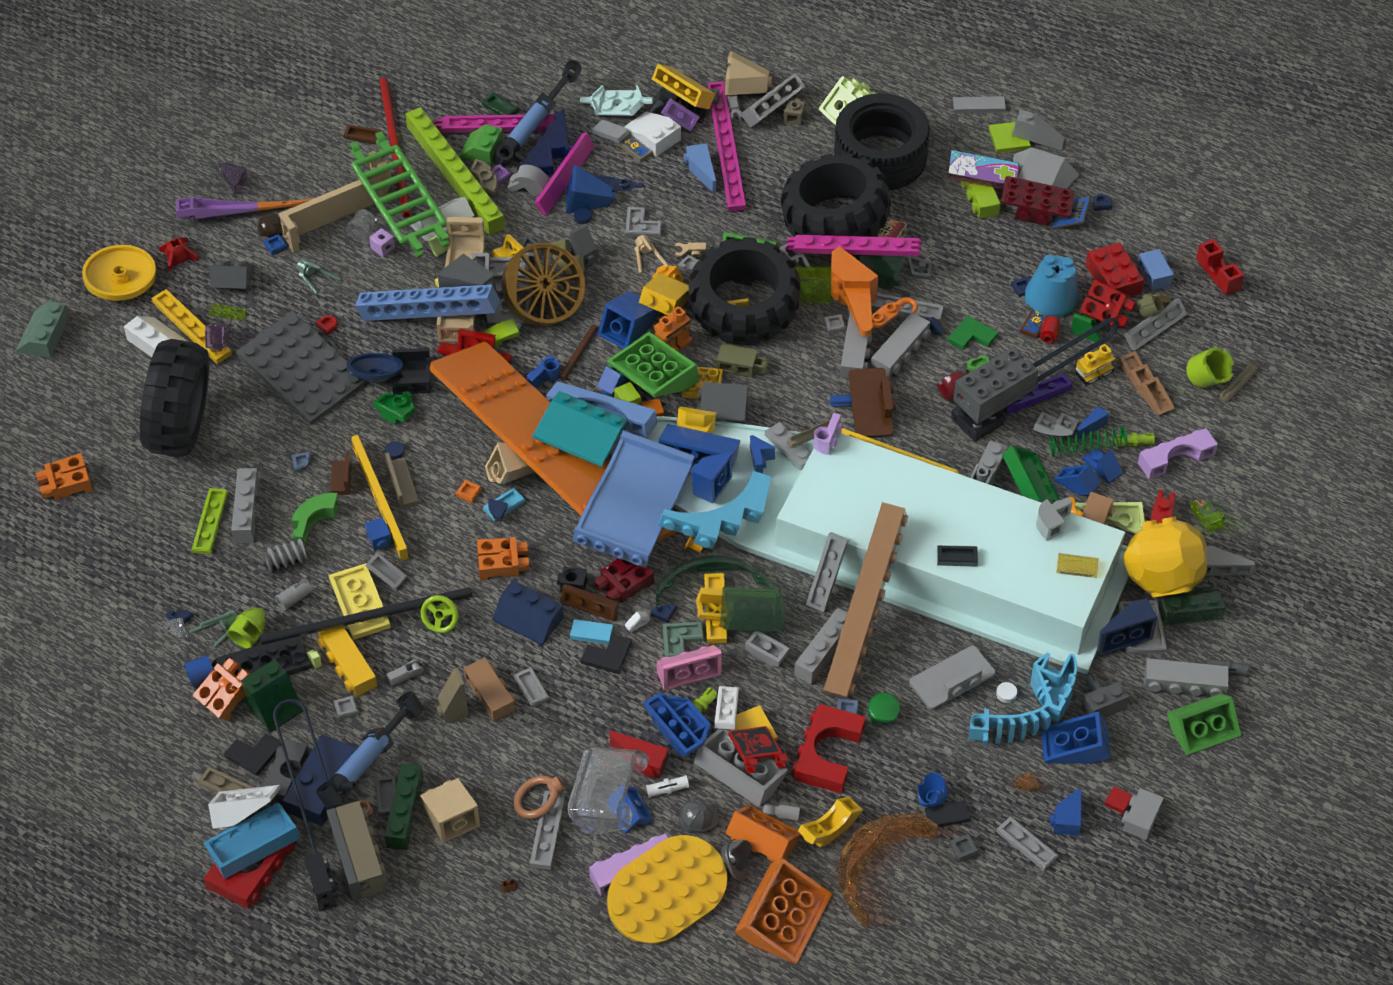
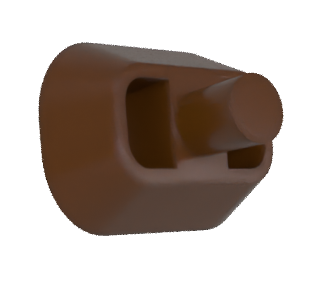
M507 879L500 885L503 892L514 891L518 888L517 881L514 879Z

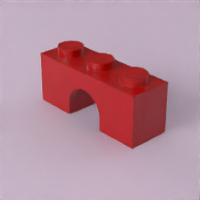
M1215 239L1199 245L1196 260L1222 292L1228 295L1241 289L1244 274L1235 263L1226 266L1223 259L1224 250Z

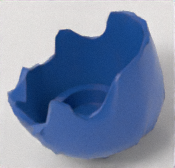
M928 773L924 777L923 783L917 786L919 804L923 807L939 806L945 802L949 794L948 785L939 773Z

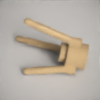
M641 235L635 240L637 247L634 250L637 256L639 273H642L641 252L647 254L653 251L663 265L669 266L656 250L653 243L650 242L648 236Z

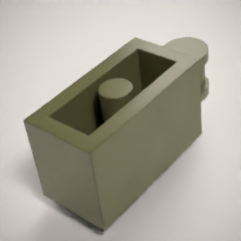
M721 344L716 360L717 369H723L725 373L751 378L754 373L765 374L769 364L767 358L758 356V350L728 344Z

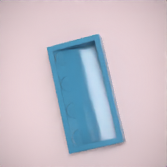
M278 802L203 843L221 875L226 879L300 839L297 827Z

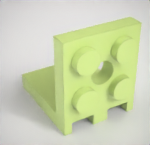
M842 76L821 104L819 110L836 125L839 113L848 103L859 97L877 93L871 92V87L864 82L861 83L855 78L851 80ZM840 102H843V107L839 110L838 105Z

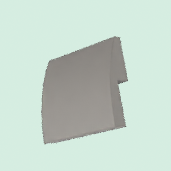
M1041 412L1033 430L1056 436L1072 435L1079 420L1064 413H1061L1058 419Z

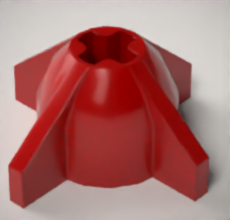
M187 237L172 239L159 247L160 252L166 253L168 270H172L175 264L184 263L188 259L198 261V255L188 247Z

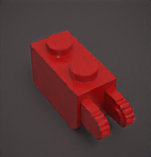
M1159 489L1150 521L1156 520L1157 523H1163L1162 519L1172 517L1176 493L1171 492L1169 499L1163 498L1164 490Z

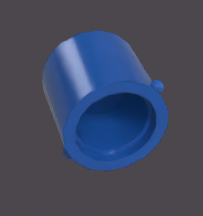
M208 655L184 663L193 688L200 686L213 671Z

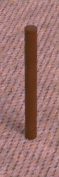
M596 325L590 327L559 375V379L566 380L597 332L598 327Z

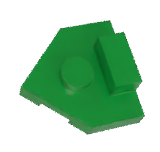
M403 392V394L399 395L384 393L373 402V408L381 411L380 417L395 425L399 421L404 423L415 412L411 392Z

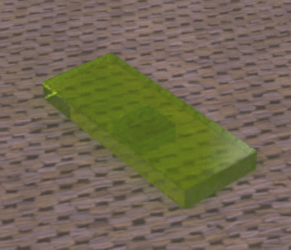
M212 303L208 315L243 321L247 309Z

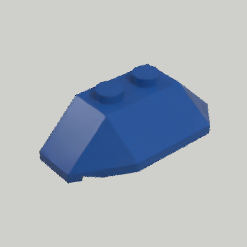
M658 693L643 703L658 731L680 756H687L704 745L711 724L689 699Z

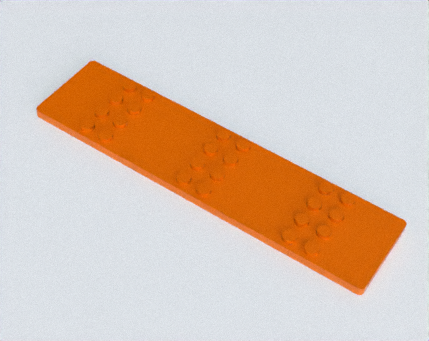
M482 342L431 362L430 371L582 516L611 459L608 457L603 466L600 467L532 438L550 401L487 342ZM663 527L657 542L676 534L677 531L667 530Z

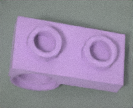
M833 413L828 427H819L815 430L814 449L816 451L829 455L831 448H835L837 443L836 436L841 434L843 423L840 422L841 414Z

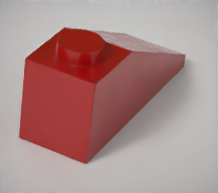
M610 731V744L637 770L649 778L661 777L669 759L668 748Z

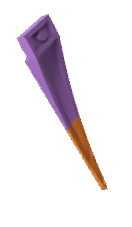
M188 197L176 199L177 218L181 217L182 219H188L195 215L198 221L293 207L312 199L245 202Z

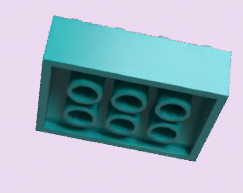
M558 391L550 402L532 438L602 467L618 445L620 436L625 431L627 419L567 393Z

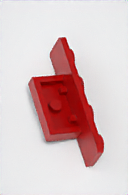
M460 329L458 331V345L441 342L437 348V353L448 356L482 342H487L495 350L496 335ZM498 352L508 363L511 361V354Z

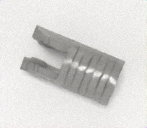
M301 581L277 594L275 600L285 611L312 591L313 585Z

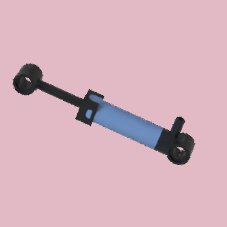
M569 60L562 71V79L547 96L542 92L505 141L498 146L494 155V161L497 165L507 166L513 157L522 164H527L528 159L518 151L541 122L552 112L556 104L553 99L566 83L577 81L582 70V66L578 61Z
M413 691L406 692L397 699L396 703L400 707V711L386 727L370 729L362 738L364 742L329 781L324 782L316 789V794L327 810L340 805L345 799V793L348 790L356 789V781L376 758L393 746L394 742L389 734L405 717L412 719L423 712L424 707Z

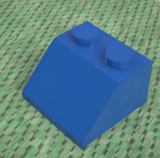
M727 452L703 457L698 464H694L691 470L693 495L712 504L715 502L732 478V453Z

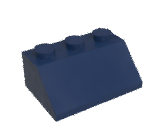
M512 580L502 593L492 620L543 645L564 618L563 605Z

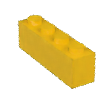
M657 64L651 79L699 108L709 109L716 94L671 66Z
M344 626L318 632L319 638H317V642L321 649H326V656L329 662L335 663V670L338 676L345 679L344 684L348 692L352 691L355 697L377 687L376 676Z

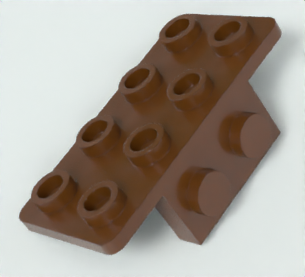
M884 368L850 370L848 377L855 433L866 437L891 436L893 434L891 417L893 410H896L895 399H892L891 396L894 388L893 382L889 381V375L886 376Z

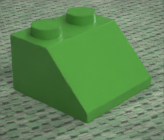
M486 124L471 132L459 154V158L473 162L475 159H478L491 166L498 146L503 143L502 128Z

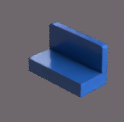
M622 786L608 799V804L623 833L630 832L637 824L649 825L653 821L636 787Z

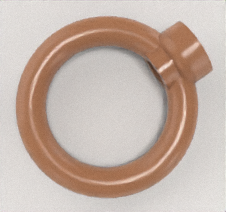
M557 775L554 778L536 776L526 781L518 789L514 797L516 813L526 819H534L545 815L557 802L559 793L566 790L562 780ZM538 784H546L551 792L547 802L536 810H525L522 806V799L526 792Z

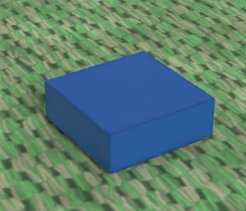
M279 234L263 241L264 246L271 255L288 248Z

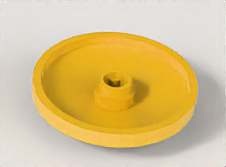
M113 245L92 254L83 266L82 275L86 288L93 295L105 300L122 301L143 294L153 285L156 278V266L151 255L141 248L131 245Z

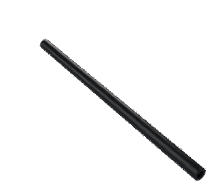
M470 587L437 595L445 596L455 601L472 597V590ZM431 596L259 635L260 645L420 609L424 601ZM435 601V602H432V603H433L434 605H437V604L444 603V602Z

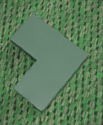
M702 622L663 624L665 657H672L685 652L684 642L704 641Z

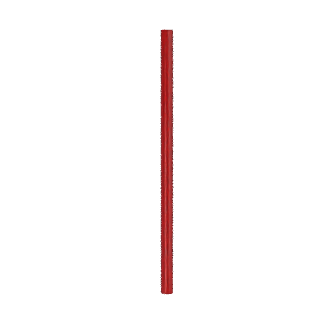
M383 77L379 82L390 145L399 146L388 79ZM393 153V161L398 160L396 154ZM403 165L394 168L396 176L404 173ZM405 180L397 183L398 190L407 187ZM408 194L400 197L401 205L409 202ZM411 209L402 212L404 218L411 217Z

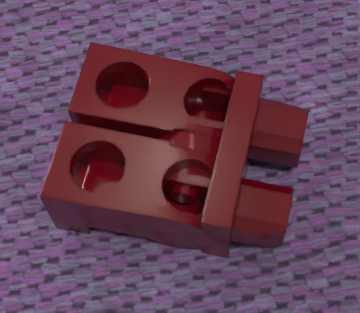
M618 558L606 568H602L600 570L601 576L594 581L595 588L599 592L608 587L610 590L605 593L606 598L616 602L619 600L625 602L628 600L627 598L633 597L642 588L649 587L655 583L654 573L648 566L645 568Z

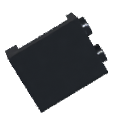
M429 348L392 350V355L403 362V370L396 377L392 378L391 381L393 395L403 394V392H411V394L430 393L431 358Z

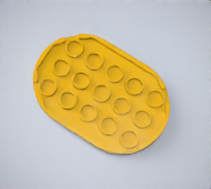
M678 835L661 841L625 865L613 878L607 895V909L612 923L622 935L634 942L659 944L672 939L709 914L721 901L727 886V871L723 859L711 844L698 837Z

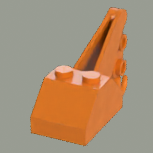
M840 246L832 251L831 296L841 304L847 305L861 336L869 337L872 334L873 328L883 327L899 314L900 309L905 304L913 305L912 313L917 311V302L912 298L906 297L893 303H887L872 314L871 303L877 300L878 275Z

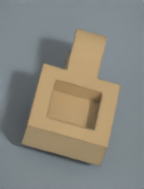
M688 242V244H675L676 248L682 249V252L675 253L677 258H682L687 253L692 257H701L706 252V243Z

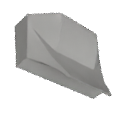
M755 630L745 643V648L752 656L774 667H779L790 652V648L758 630Z

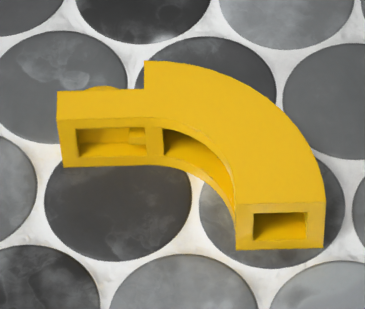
M849 796L837 799L825 815L816 821L802 824L798 832L808 843L823 847L846 831L859 817L863 809Z

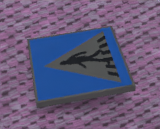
M1091 197L1074 199L1070 218L1055 215L1051 228L1056 229L1084 223Z

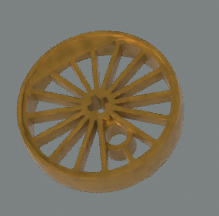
M536 243L522 248L509 260L502 276V293L509 309L522 321L534 326H552L565 321L576 312L584 297L585 278L580 264L567 250L551 243ZM537 251H545L544 270L542 269ZM533 252L538 271L525 256L526 253ZM549 253H552L557 258L548 273ZM521 258L533 274L519 266ZM561 258L567 265L550 277ZM568 267L573 273L572 276L553 280ZM518 271L532 280L518 278ZM575 278L576 287L570 286L566 280ZM517 282L533 284L517 289ZM557 284L563 285L564 292L557 289ZM534 289V291L517 303V292ZM569 290L576 291L575 299L566 295ZM534 293H537L526 313L519 305ZM541 295L539 318L531 316L530 313ZM545 297L552 319H543ZM551 297L564 313L563 316L556 317ZM558 297H562L572 303L571 308L567 310Z

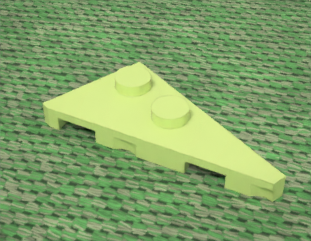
M1114 502L1113 505L1116 506L1113 516L1108 517L1107 523L1134 534L1142 530V522H1145L1142 502ZM1075 503L1076 508L1083 512L1086 503Z

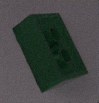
M1214 586L1193 588L1189 592L1156 597L1164 626L1222 620L1226 608L1221 591Z
M723 587L720 627L725 630L784 632L785 607L781 589Z

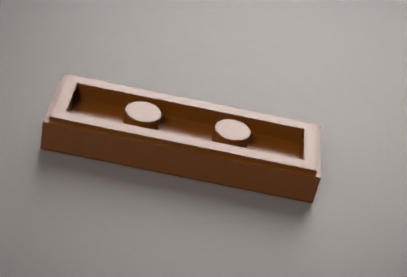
M567 584L562 587L560 603L615 622L618 616L619 602Z

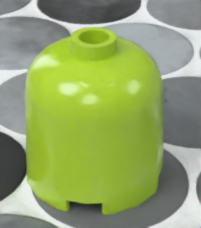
M1215 346L1192 356L1187 363L1186 374L1193 385L1198 388H1208L1229 381L1233 376L1231 372L1234 362L1227 350H1221Z

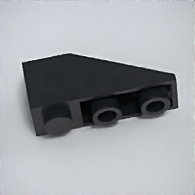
M663 88L655 95L654 104L650 106L649 112L665 116L661 112L671 98L697 114L700 118L696 123H703L706 110L693 106Z

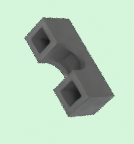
M284 739L292 770L300 771L309 756L308 745ZM278 746L275 761L270 764L268 777L266 780H263L261 787L280 785L281 789L270 802H279L284 805L283 799L293 782L291 778L283 776L289 769L282 746Z

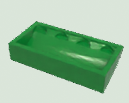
M1012 445L1002 454L1022 496L1041 503L1046 499L1051 504L1060 500L1036 452Z

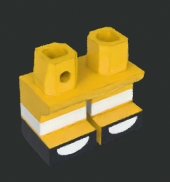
M1104 344L1099 347V350L1088 352L1083 358L1078 360L1075 375L1086 386L1114 372L1111 362L1116 358L1111 354V349Z

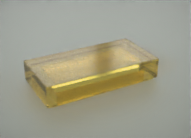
M1058 553L1056 573L1097 578L1099 558Z

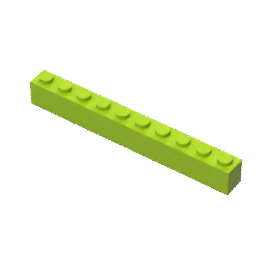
M419 107L405 113L407 128L460 198H466L475 218H483L485 231L490 236L505 229L504 215L423 109Z

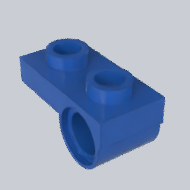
M549 354L540 361L533 371L529 372L526 380L536 389L544 380L550 382L558 380L560 375L559 361Z

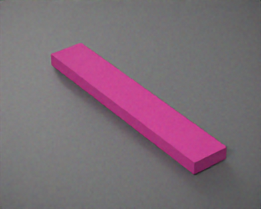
M582 133L535 200V204L541 214L547 215L568 186L573 165L581 167L595 147L588 133Z

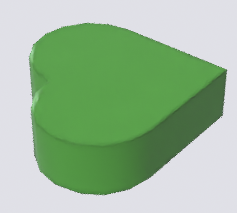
M984 355L977 357V359H970L967 362V369L972 372L990 361V359Z

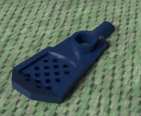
M595 175L596 178L610 185L612 192L631 191L633 188H642V183H634L632 180Z

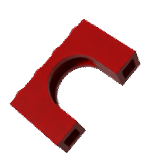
M819 704L817 710L812 711L810 717L811 727L806 728L804 734L806 741L800 745L798 751L799 760H795L792 767V772L795 773L794 780L842 794L848 777V767L822 759L816 753L815 746L821 740L828 737H838L860 743L866 717Z
M254 814L249 815L246 819L254 816ZM295 842L265 857L263 863L257 869L247 873L237 872L226 879L223 878L214 863L203 878L206 889L249 909L252 904H256L259 901L263 888H267L270 885L275 871H279L282 868L287 854L293 852L296 845Z

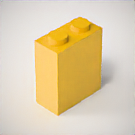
M659 273L643 287L639 303L669 316L673 313V309L683 307L688 301L689 285Z

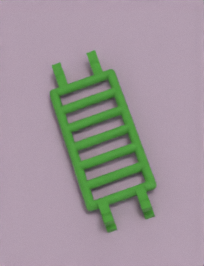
M382 131L375 133L378 139L376 144L382 150L365 157L357 141L350 143L352 148L350 153L356 158V161H353L351 166L399 243L409 242L417 258L424 256L422 252L423 246L417 238L435 232L443 248L449 246L447 240L449 235L443 230L447 226V220L398 145L390 147ZM393 153L398 157V160L365 173L360 167ZM402 165L407 171L374 185H371L368 180L371 177ZM411 178L414 182L411 186L381 198L376 193L380 189ZM417 190L423 196L390 210H387L384 205ZM427 203L430 207V210L395 223L392 218L394 215ZM434 215L439 221L405 236L400 231L404 227Z

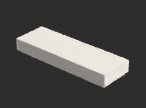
M719 686L714 728L735 730L739 695L738 687Z

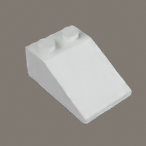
M644 112L624 126L629 129L632 136L650 148L655 157L681 140L680 125L669 117L650 112Z
M280 785L219 792L208 804L212 827L220 828V830H227L269 803L281 789Z

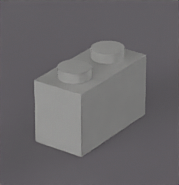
M1140 788L1138 794H1133L1130 800V811H1125L1121 821L1125 823L1123 831L1147 840L1161 809L1164 797Z

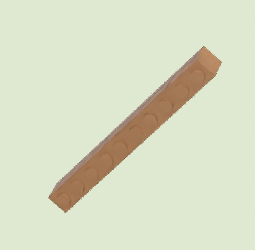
M884 502L881 504L825 683L824 692L827 695L850 699V695L854 696L856 684L854 682L856 676L859 677L862 671L860 663L862 657L865 658L867 655L868 646L866 644L867 640L872 638L874 627H872L873 621L877 620L879 616V602L883 601L886 590H884L885 582L888 583L890 580L891 571L889 569L891 563L894 564L896 561V547L902 542V527H906L909 516L906 515V510L903 507Z

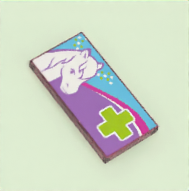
M950 150L947 178L1001 189L1004 187L1006 176L1018 178V162Z

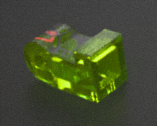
M1207 496L1191 501L1190 507L1192 512L1208 533L1223 527L1224 513L1222 511L1218 512Z

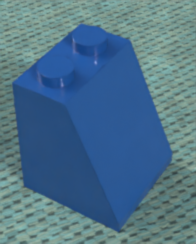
M629 291L605 304L598 335L624 349L638 340L655 322L658 311L640 304V296Z

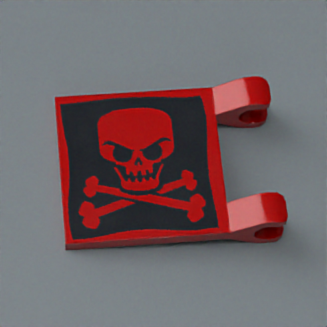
M767 726L729 731L728 735L742 757L748 773L756 772L754 766L758 765L757 759L771 757L775 758L777 768H786L785 762L788 761V757L782 753Z

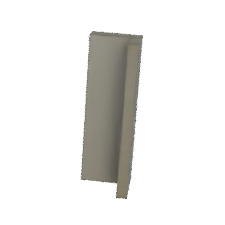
M389 452L385 453L387 468L400 509L419 505L405 457L391 461Z

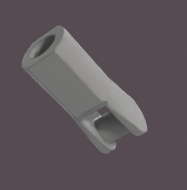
M413 659L404 666L387 673L386 678L391 687L422 674L424 668L419 666V660Z

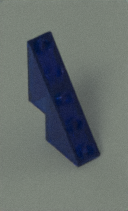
M564 109L556 114L553 123L549 124L545 134L538 138L536 146L530 149L525 161L519 164L518 170L521 165H532L541 169L547 176L554 175L552 158L566 157L569 153Z

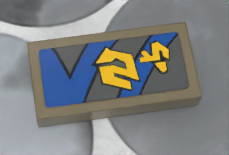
M631 134L620 143H617L618 146L639 163L653 155V151Z

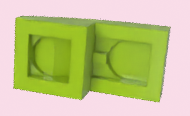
M513 318L500 322L482 332L496 335L495 347L502 345V341L519 336V330Z

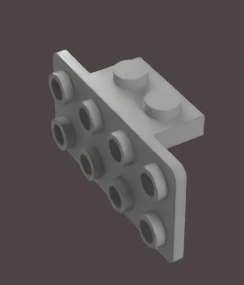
M970 646L910 678L909 685L928 709L933 710L994 677L995 670L975 646Z

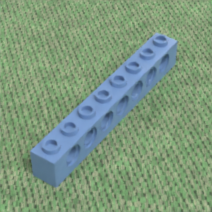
M491 284L363 292L359 294L355 307L362 320L371 321L491 314L496 312L500 299Z

